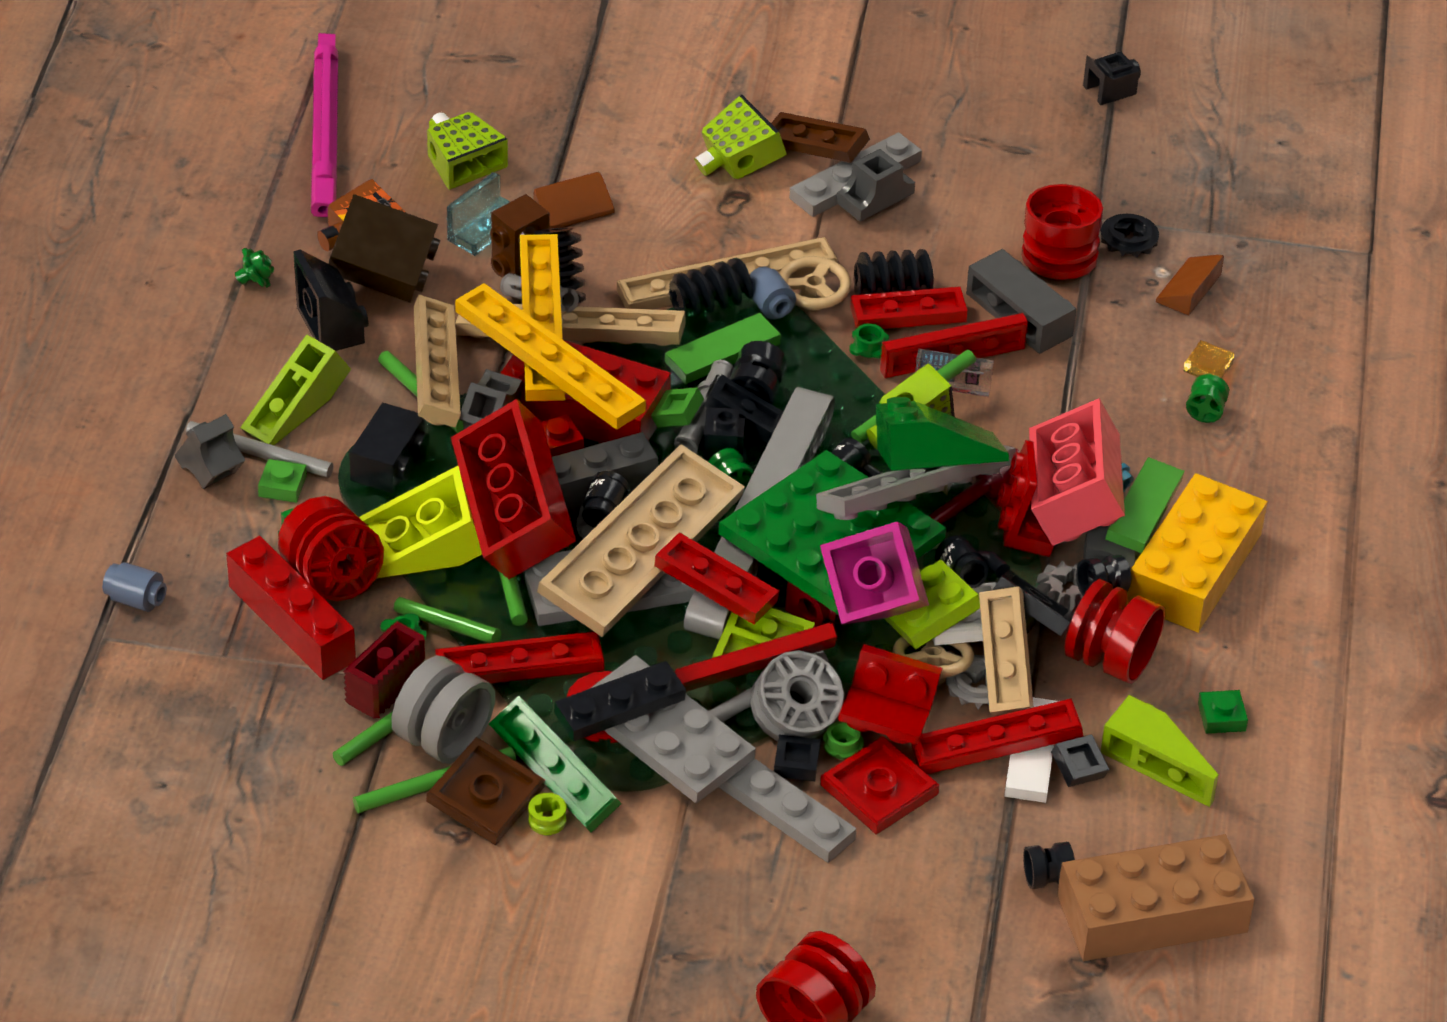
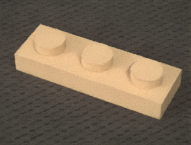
M1018 586L979 592L989 711L995 716L1033 708L1023 590Z

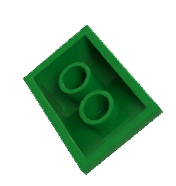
M892 397L887 399V403L876 404L877 450L891 471L1009 461L1008 451L993 432L916 401H910V398Z

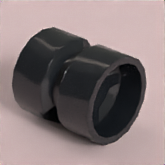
M751 341L740 350L729 379L773 405L779 385L787 369V359L777 346L764 341Z

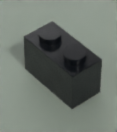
M382 402L349 452L350 480L394 493L401 481L409 478L413 463L418 455H423L428 447L430 435L426 432L425 419L419 417L417 412Z

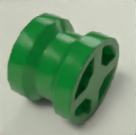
M1205 374L1197 377L1193 381L1191 394L1186 402L1187 412L1192 418L1200 422L1210 423L1219 420L1223 415L1225 403L1229 397L1230 389L1228 384L1216 375Z
M734 448L720 450L708 461L745 486L744 491L754 472L748 464L743 463V457Z

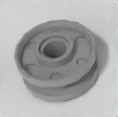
M800 650L785 652L770 661L753 684L750 705L753 717L763 732L778 741L779 734L817 739L825 733L839 715L843 705L844 691L840 677L833 667L818 655ZM790 692L799 694L804 704L794 701Z

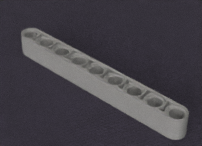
M801 387L795 388L735 511L814 458L833 416L835 407L834 396ZM721 537L714 553L755 577L762 563L723 537ZM695 590L686 610L684 629L720 640L731 611Z

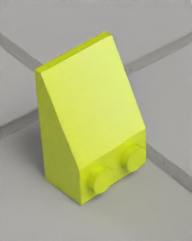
M459 466L438 475L359 517L379 535L384 547L383 565L377 578L461 566L482 555Z

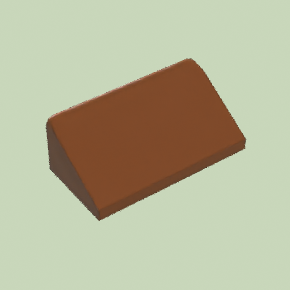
M600 172L534 189L533 200L550 212V229L561 228L615 213V208Z
M1224 256L1189 257L1158 295L1156 302L1183 314L1190 315L1221 276Z

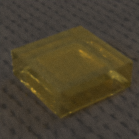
M1200 340L1185 361L1184 372L1196 377L1211 374L1223 378L1233 364L1235 353Z

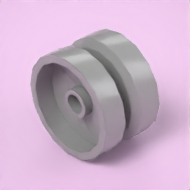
M436 655L425 660L404 683L392 712V729L398 737L414 746H421L428 755L441 763L451 764L455 762L475 737L480 739L494 709L495 690L486 680L475 674L465 673L463 668L444 656Z

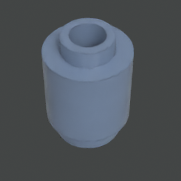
M765 266L753 270L750 273L753 289L752 300L762 313L769 319H779L790 313L795 306L796 295L779 272Z
M126 562L120 565L112 564L105 573L102 585L104 594L110 595L112 601L147 612L152 611L155 606L161 605L167 590L161 573Z

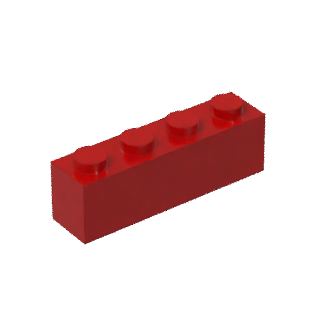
M260 535L226 553L229 587L322 680L348 667L356 659L354 627Z

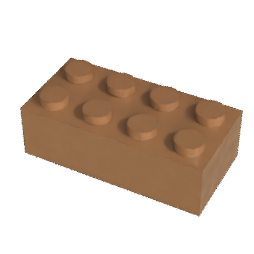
M1226 834L1062 862L1057 897L1083 962L1247 933L1255 900Z

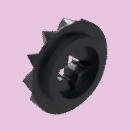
M1128 213L1118 214L1108 218L1102 224L1101 243L1108 246L1109 252L1119 251L1122 257L1126 254H1132L1137 258L1140 253L1150 254L1152 248L1158 245V228L1152 221L1143 216ZM1133 232V237L1131 239H1127V235H1130V233Z

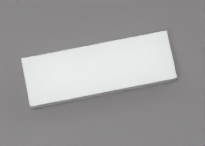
M1033 697L1034 707L1058 702L1056 700ZM1054 744L1010 755L1004 797L1046 803L1053 756L1051 751L1054 748Z

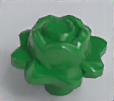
M243 248V268L235 272L238 282L244 285L252 280L261 287H270L269 278L274 272L271 259L262 250L254 252L252 249Z

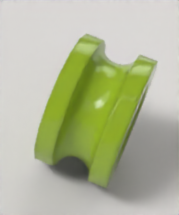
M541 793L531 799L528 807V823L533 831L541 835H553L563 830L566 825V803L563 798L554 793ZM551 811V816H543V812Z

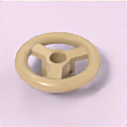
M808 256L795 259L786 264L779 273L792 290L799 289V294L794 292L796 295L795 305L811 311L830 308L839 304L848 296L851 290V278L846 269L839 263L824 257ZM816 267L813 273L803 278H789L800 269ZM829 271L834 273L840 280V288L837 292H834L825 284V277Z
M901 637L895 642L892 653L943 668L939 684L946 682V677H952L966 671L974 660V651L968 642L948 644L958 649L962 657L946 652L939 645L935 646L933 640L927 642L921 651L905 655L906 648L911 645Z

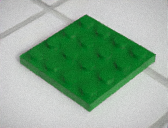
M826 450L720 521L718 534L838 614L820 545L898 521L908 527L915 556L918 559L945 539L946 527L906 501L888 503L887 508L883 510L859 512L857 518L850 520H839L834 518L832 513L818 510L817 493L869 478Z

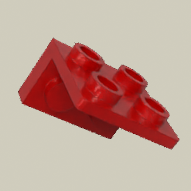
M1025 440L1021 452H1015L1012 457L1009 469L1011 477L1008 484L1002 483L998 493L997 506L1002 507L998 526L999 529H1003L1004 546L1050 557L1054 546L1050 543L1031 510V500L1037 488L1034 442Z
M864 644L859 655L851 688L839 712L838 720L847 723L850 728L857 731L865 732L870 730L886 735L891 741L896 743L918 744L932 709L943 668Z

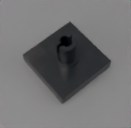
M1008 570L1001 576L993 590L1018 586L1023 590L1027 634L1037 620L1060 636L1071 623L1074 615L1072 611L1011 570Z

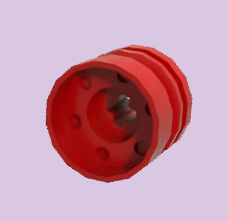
M1068 184L1048 185L1038 188L1031 193L1025 207L1024 225L1026 229L1023 234L1021 253L1024 264L1032 272L1043 277L1058 280L1076 279L1090 273L1096 267L1099 256V233L1103 217L1101 200L1089 190Z
M321 496L310 498L297 505L284 519L278 534V550L281 557L324 599L342 601L352 599L363 593L377 579L383 565L384 547L379 535L339 499Z
M1098 579L1085 592L1075 610L1066 635L1065 655L1077 661L1083 658V663L1090 667L1099 664L1104 657V673L1132 684L1143 673L1158 645L1166 617L1165 607L1139 595L1134 597L1127 605L1128 598L1125 589L1121 587L1113 589L1112 584Z
M814 931L809 932L786 955L785 960L780 961L761 980L756 988V999L762 1014L768 1022H851L875 997L876 984L872 972L862 956L848 943L833 934Z

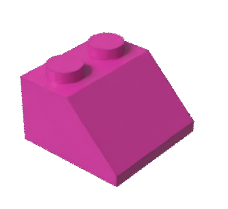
M897 521L820 545L842 625L893 617L929 606L908 527Z

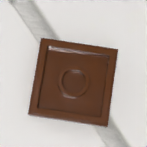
M475 737L427 793L426 802L496 845L527 809L531 799L543 790L545 779L483 740Z

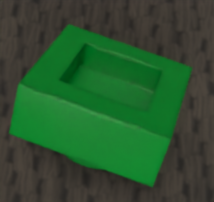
M1240 690L1199 692L1198 707L1205 734L1246 731L1248 718Z

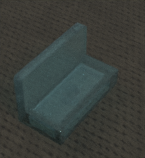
M492 172L447 207V240L474 256L492 243L490 236L491 212L510 202L500 196V175Z

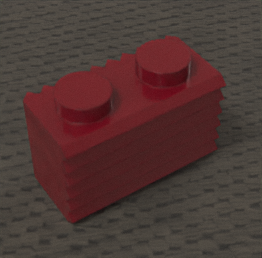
M398 621L392 624L343 671L345 674L344 679L346 680L344 682L346 685L344 688L346 698L344 700L347 704L374 719L380 718V714L385 713V709L390 708V704L395 703V699H397L404 683L413 671L425 661L424 635Z

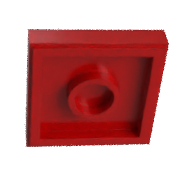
M884 736L822 774L820 778V785L876 835L939 794V784Z

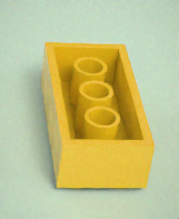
M1195 473L1131 568L1132 580L1127 592V604L1137 595L1165 607V620L1199 633L1260 538L1268 501Z

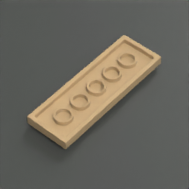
M680 444L539 582L537 592L603 637L665 574L664 571L654 566L656 554L679 532L697 542L742 497L745 486Z

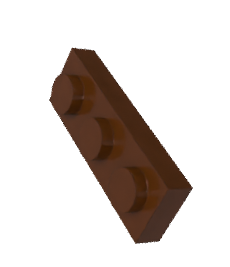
M780 112L771 123L779 131L785 150L848 163L853 162L870 140L865 128Z

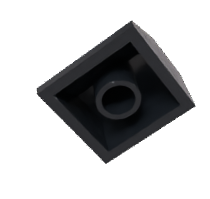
M301 249L293 251L297 309L312 337L335 351L364 344V328L369 326L368 316L363 305L358 306L356 303L355 292L351 282L344 281L338 268Z

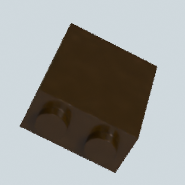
M353 194L328 264L338 268L345 280L411 302L414 291L422 292L429 274L428 270L423 269L426 259L433 261L440 240L434 238L438 224Z

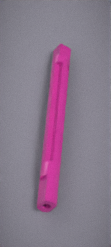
M318 33L317 48L314 51L311 213L317 217H328L327 208L329 204L337 200L338 50L335 47L336 34Z

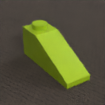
M306 334L240 428L261 442L276 445L332 398L351 371V368L335 350Z
M1128 695L1104 725L1101 753L1210 807L1214 802L1219 774L1165 712Z

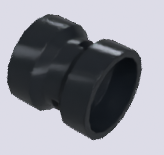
M1122 555L1106 556L1102 561L1098 558L1082 559L1076 570V582L1082 596H1084L1092 583L1098 579L1112 584L1113 589L1121 587L1128 592L1132 577L1126 558Z
M1069 842L1054 843L1051 848L1045 849L1039 845L1026 846L1024 848V872L1030 889L1044 888L1047 883L1051 882L1059 884L1062 862L1075 860Z

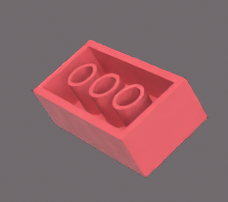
M1100 398L1029 428V441L1034 442L1037 488L1031 500V510L1052 546L1063 541L1070 542L1076 540L1087 531L1099 526H1109L1120 517L1125 516L1120 434Z

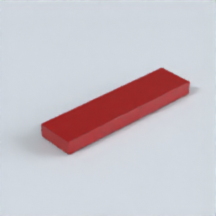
M1024 313L882 342L880 371L884 378L917 372L920 369L922 351L959 356L968 349L975 355L976 359L1025 349L1028 320Z
M829 622L677 668L674 672L687 692L766 668L770 661L785 652L800 650L816 653L835 647L837 635L833 623L830 624Z
M596 632L435 649V656H444L460 665L465 673L475 674L489 683L604 671V657L599 635Z
M1072 698L923 733L918 744H912L918 767L925 773L932 774L1083 737V729Z

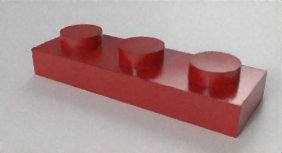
M960 286L851 295L850 301L856 329L863 324H875L882 329L967 322L968 310Z
M680 532L655 556V567L753 625L778 601L779 590Z

